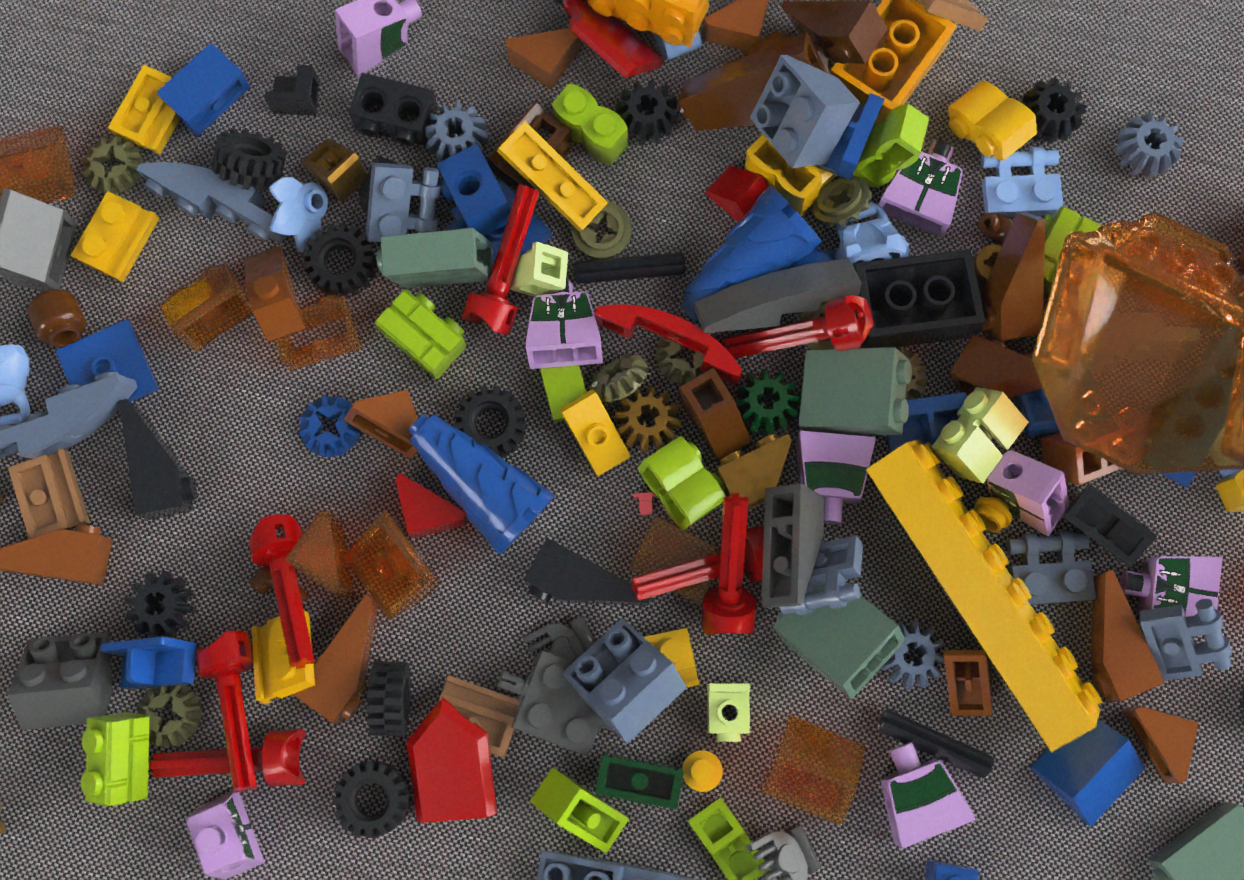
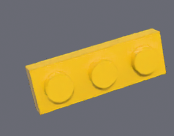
M526 121L497 150L579 232L608 203Z

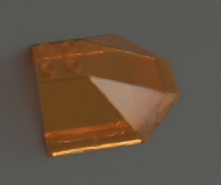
M1157 212L1145 214L1136 221L1127 222L1125 219L1101 225L1096 231L1084 233L1081 230L1067 235L1032 356L1035 369L1064 441L1134 474L1244 469V279H1241L1231 264L1235 257L1227 245Z

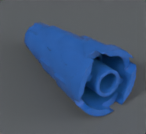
M770 185L761 193L744 217L726 235L725 242L702 266L701 272L683 290L685 293L682 295V298L685 301L680 307L696 322L698 320L694 309L696 301L730 286L772 272L785 270L795 262L814 252L823 243L800 214L794 211L789 202Z
M423 414L408 430L413 435L410 443L417 449L432 472L441 480L443 489L466 512L467 519L500 555L555 497L552 492L517 466H511L485 444H478L466 433L449 425L436 414L430 418Z

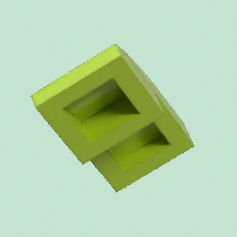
M579 365L540 368L554 423L565 420L559 410L561 407L586 393Z
M721 797L688 821L728 880H758L770 871V868L764 871L758 869V866L765 862L764 858L757 861L753 859V855L758 852L757 849L748 852L746 845L752 841Z

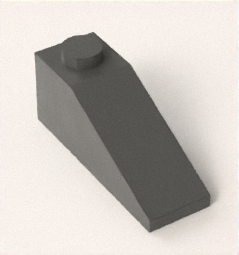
M801 483L766 488L761 607L764 608L802 605L824 536L825 497Z

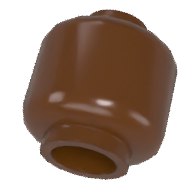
M44 290L28 306L27 314L38 340L47 345L59 348L65 347L78 341L81 334L85 331V317L76 296L69 291Z

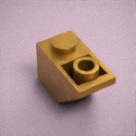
M776 433L771 434L756 442L755 446L757 449L745 455L739 450L720 460L722 466L717 468L715 474L725 486L724 493L726 497H731V493H739L740 497H748V510L765 502L766 488L777 487L792 441L789 434L780 438L777 437Z

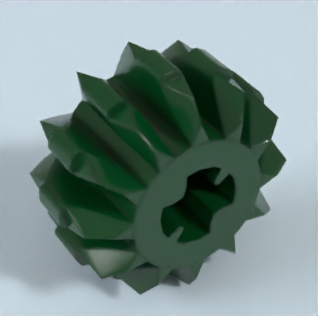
M762 369L759 377L760 381L750 373L745 378L747 386H737L736 393L741 398L735 400L738 410H746L741 414L743 422L746 423L750 419L753 421L750 432L756 433L759 426L764 425L765 434L769 436L773 434L774 424L781 431H785L788 428L786 419H796L798 412L791 406L799 404L800 396L789 394L795 387L793 381L787 382L784 385L780 383L783 378L782 372L778 371L774 379H769L768 370ZM763 395L770 397L769 402L775 401L770 410L763 408L764 403L758 404Z

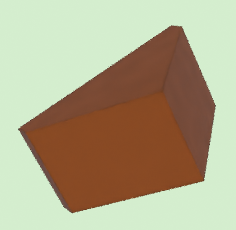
M737 0L714 12L703 20L702 37L706 42L745 51L759 42L769 0Z
M571 28L505 39L509 63L551 90L581 51L580 38L571 31Z
M408 390L357 400L343 419L345 422L410 459L418 452L410 443L413 435L408 431L417 420Z
M944 650L951 715L992 716L991 659L985 650Z
M1142 706L1127 707L1122 710V713L1164 782L1180 784L1186 781L1199 722Z

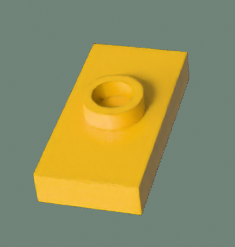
M593 389L559 409L597 476L631 457L597 393Z

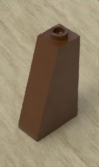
M806 32L685 80L678 99V106L682 116L690 120L695 131L753 126L755 124L750 119V116L781 55L791 56L822 71H827Z

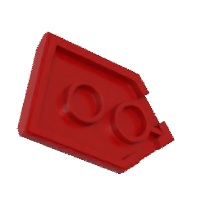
M583 0L562 1L565 12L571 14L569 19L571 31L624 78L661 67L663 58L616 17H605L596 13Z
M444 697L439 700L407 740L417 821L427 823L487 818L496 815L497 804L488 733L476 723H471L455 710V706Z

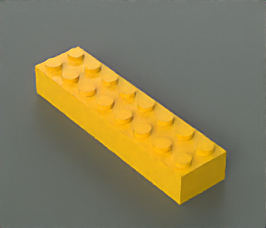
M920 439L907 442L868 467L866 471L1042 739L1052 752L1096 728L1101 710L1098 705L1102 703L1099 694L1089 681L1083 684L1075 672V669L1078 668L1075 658L1065 646L1059 648L1051 634L1055 633L1051 622L1042 611L1037 614L1028 600L1032 596L1024 582L1019 577L1016 579L1012 578L1005 565L1009 564L1006 555L998 544L990 545L982 533L986 530L984 522L974 509L968 512L960 500L964 496L960 486L952 476L947 478L938 467L941 459L931 448L932 445L929 442L923 444Z

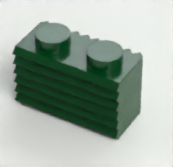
M606 753L601 759L595 794L677 810L684 772L679 766L676 769L672 765L666 768L663 763L659 766L656 762L650 765L647 760L643 763L640 759L634 762L631 757L627 760L624 756L618 759L616 754L610 757Z

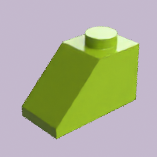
M552 767L529 801L556 824L606 854L629 820L628 817L554 767Z

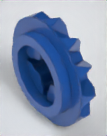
M322 396L321 399L308 403V407L303 415L299 416V434L305 446L313 453L323 457L340 456L352 449L361 434V430L343 420L352 404L340 396ZM321 415L330 420L336 417L339 419L335 423V426L338 428L337 431L341 435L339 438L329 431L321 434L320 431L324 427L321 423L322 420L319 418Z

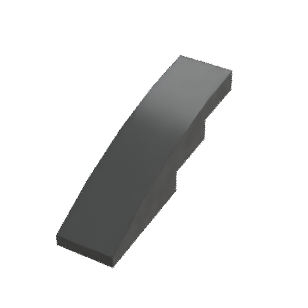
M849 258L810 263L772 272L730 286L696 301L694 309L704 333L780 326L782 314L819 311L822 298L859 295L862 282Z

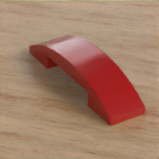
M619 304L597 307L595 311L597 325L628 339H631L637 326L704 355L701 371L707 372L714 367L722 380L737 386L742 373L740 365L723 345L708 333H704L701 328L668 312L644 306Z

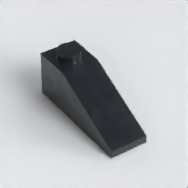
M128 399L119 400L135 515L146 520H153L194 511L193 500L197 499V487L194 478L189 476V473L142 410Z
M546 538L523 579L526 584L531 586L528 593L547 604L551 598L561 603L648 606L652 600V597L637 601L630 583L549 538Z

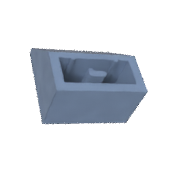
M781 55L750 119L791 168L821 165L827 163L860 102L838 77L791 56Z
M623 618L562 672L564 677L597 715L626 744L637 736L687 688L674 664Z

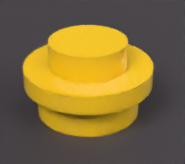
M981 497L974 505L975 511L989 532L998 533L1002 528H1007L1013 520L1008 505L997 497Z
M700 750L691 753L685 759L682 766L685 783L695 791H710L721 781L723 774L722 764L718 757L709 751Z

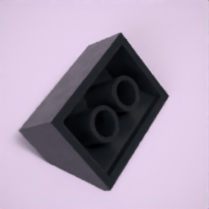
M971 249L856 263L854 266L862 282L860 293L855 296L866 298L874 324L862 343L861 349L891 348L971 338L973 334H978L986 322Z

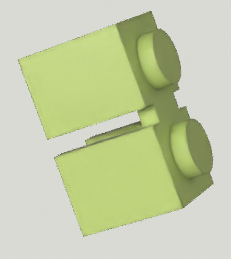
M976 387L966 397L963 406L956 413L959 419L957 421L951 420L942 429L940 436L931 448L956 476L983 484L1003 457L1002 453L990 441L992 437L1003 449L1008 450L1029 422L1004 392Z

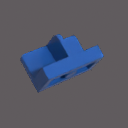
M208 44L160 88L157 94L179 115L187 128L198 137L247 92L251 86L243 72L214 44Z
M870 93L865 106L858 105L827 163L814 166L851 180L885 98Z
M966 392L907 400L909 416L907 422L903 423L902 435H886L889 453L907 442L919 439L923 444L929 442L933 445L940 436L942 429L951 420L957 421L959 419L956 413L964 404L967 397Z
M153 637L101 644L102 653L123 656L120 688L134 690L194 684L196 643L167 637Z

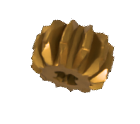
M650 386L647 390V397H642L641 391L637 389L632 393L635 402L628 398L621 399L620 405L626 411L615 413V420L624 423L617 428L619 435L631 434L626 441V446L632 448L639 440L641 441V453H647L650 442H653L657 451L664 447L661 437L669 442L673 441L676 435L670 429L680 428L681 425L680 419L672 417L679 411L678 404L665 406L669 399V393L664 392L656 399L654 398L655 388ZM643 413H650V418L652 415L656 416L653 427H646V422L643 425L639 424Z

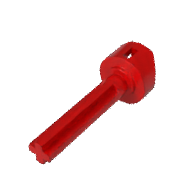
M521 184L518 185L495 262L486 285V292L481 291L479 294L469 291L461 320L474 323L486 321L494 332L510 335L519 307L510 304V300L505 297L511 286L539 196V190Z
M848 295L829 300L826 305L825 316L725 337L724 342L725 348L734 358L831 339L835 349L842 352L860 348L874 324L866 298Z
M731 493V497H724L719 585L709 590L703 596L701 627L707 636L721 633H743L750 635L754 633L757 601L750 592L742 589L749 499L748 497H740L739 493Z
M271 515L260 519L251 534L249 546L253 563L258 566L270 567L290 667L296 666L297 669L305 668L306 664H313L315 662L293 563L304 555L306 547L302 529L291 515ZM282 527L283 537H277L276 530Z
M764 525L746 530L744 574L752 583L762 581ZM720 552L632 577L631 588L635 593L636 600H643L718 578Z
M225 631L208 647H196V660L199 676L216 679L233 790L235 793L257 788L241 690L242 682L239 675L253 668V652L251 640L247 632Z
M303 729L269 731L265 736L263 747H251L254 772L263 771L264 778L271 787L305 784L307 780L300 769L299 755L302 742L307 735ZM227 749L154 753L153 761L149 763V769L153 770V778L231 774Z

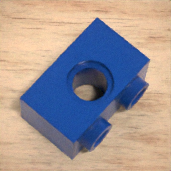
M477 143L436 164L443 179L438 181V185L441 186V191L447 202L455 200L457 206L452 208L451 211L461 229L467 227L474 228L481 235L485 236L506 225L511 208Z

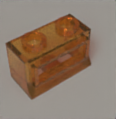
M336 295L322 297L316 301L315 305L300 308L305 329L275 339L281 362L289 371L363 349L350 304L344 296L338 297ZM344 318L347 328L346 334L327 340H317L312 342L311 345L294 350L290 335Z

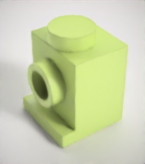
M540 242L532 243V249L519 256L509 290L536 297L537 295L552 294L565 289L568 252Z
M707 684V733H717V742H741V734H750V684ZM726 705H733L737 710V715L732 721H728L722 716V709Z

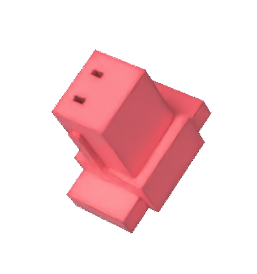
M647 491L634 493V499H639L640 516L652 515V498H657V496L653 492Z

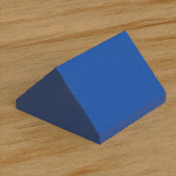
M1100 719L1097 721L1096 728L1051 752L1047 747L1029 766L1089 827L1102 816L1145 769L1129 739Z

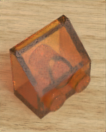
M61 125L0 139V199L3 188L19 192L45 203L76 196L64 128Z
M226 262L220 266L215 265L206 269L201 274L199 280L188 287H181L173 291L169 295L168 300L160 305L173 332L196 352L253 314L246 288Z
M388 512L382 513L343 556L389 620L422 603L441 584Z

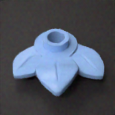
M293 177L280 178L269 187L274 198L280 203L274 213L270 231L281 235H295L297 250L303 253L304 250H309L306 244L308 239L310 238L315 241L317 238L314 232L318 229L322 231L321 218L327 211L328 197L323 187L317 183L308 182L302 184Z

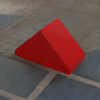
M730 165L705 191V194L734 220L739 222L751 209L761 193L769 186L762 175Z
M401 473L398 474L395 481L407 533L413 539L468 524L469 520L466 517L465 511Z

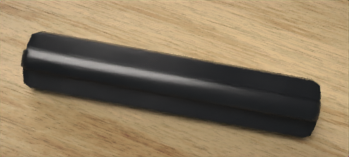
M679 252L576 261L573 265L574 280L576 283L581 284L683 275L686 270L685 257L683 253Z
M885 709L877 722L878 731L904 743L912 742L915 748L981 778H985L992 770L994 758L991 755L892 710Z

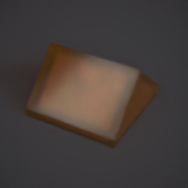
M328 510L321 511L316 515L285 560L330 592L347 600L353 599L355 597L343 522Z

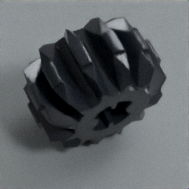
M1057 77L1050 79L1048 84L1040 80L1035 83L1032 88L1033 90L1027 91L1022 98L1024 105L1036 115L1037 134L1033 137V140L1040 138L1041 135H1045L1048 144L1053 143L1057 137L1062 141L1067 140L1071 136L1072 131H1077L1083 123L1081 117L1086 112V105L1079 103L1082 98V92L1072 93L1070 91L1071 81L1060 86Z
M653 79L648 82V87H642L641 83L636 80L633 84L634 92L627 89L622 91L621 99L623 101L616 103V113L620 115L627 125L628 140L638 135L639 143L642 146L646 143V137H651L658 144L661 141V133L670 136L673 132L672 124L678 122L679 113L674 110L677 107V99L675 96H668L669 88L667 85L657 90L655 89ZM643 110H649V115H645Z
M162 571L159 578L153 573L145 574V585L137 582L132 584L133 590L138 593L136 598L127 597L125 599L126 604L135 607L125 617L129 621H138L135 626L137 633L144 634L148 631L150 638L161 637L164 633L167 637L173 638L177 633L176 625L182 628L190 626L188 620L183 616L185 612L192 614L197 611L196 607L186 604L187 601L195 596V593L190 589L183 590L186 580L182 577L173 579L170 572ZM159 598L163 599L162 604L166 607L163 612H158L160 607L156 602Z

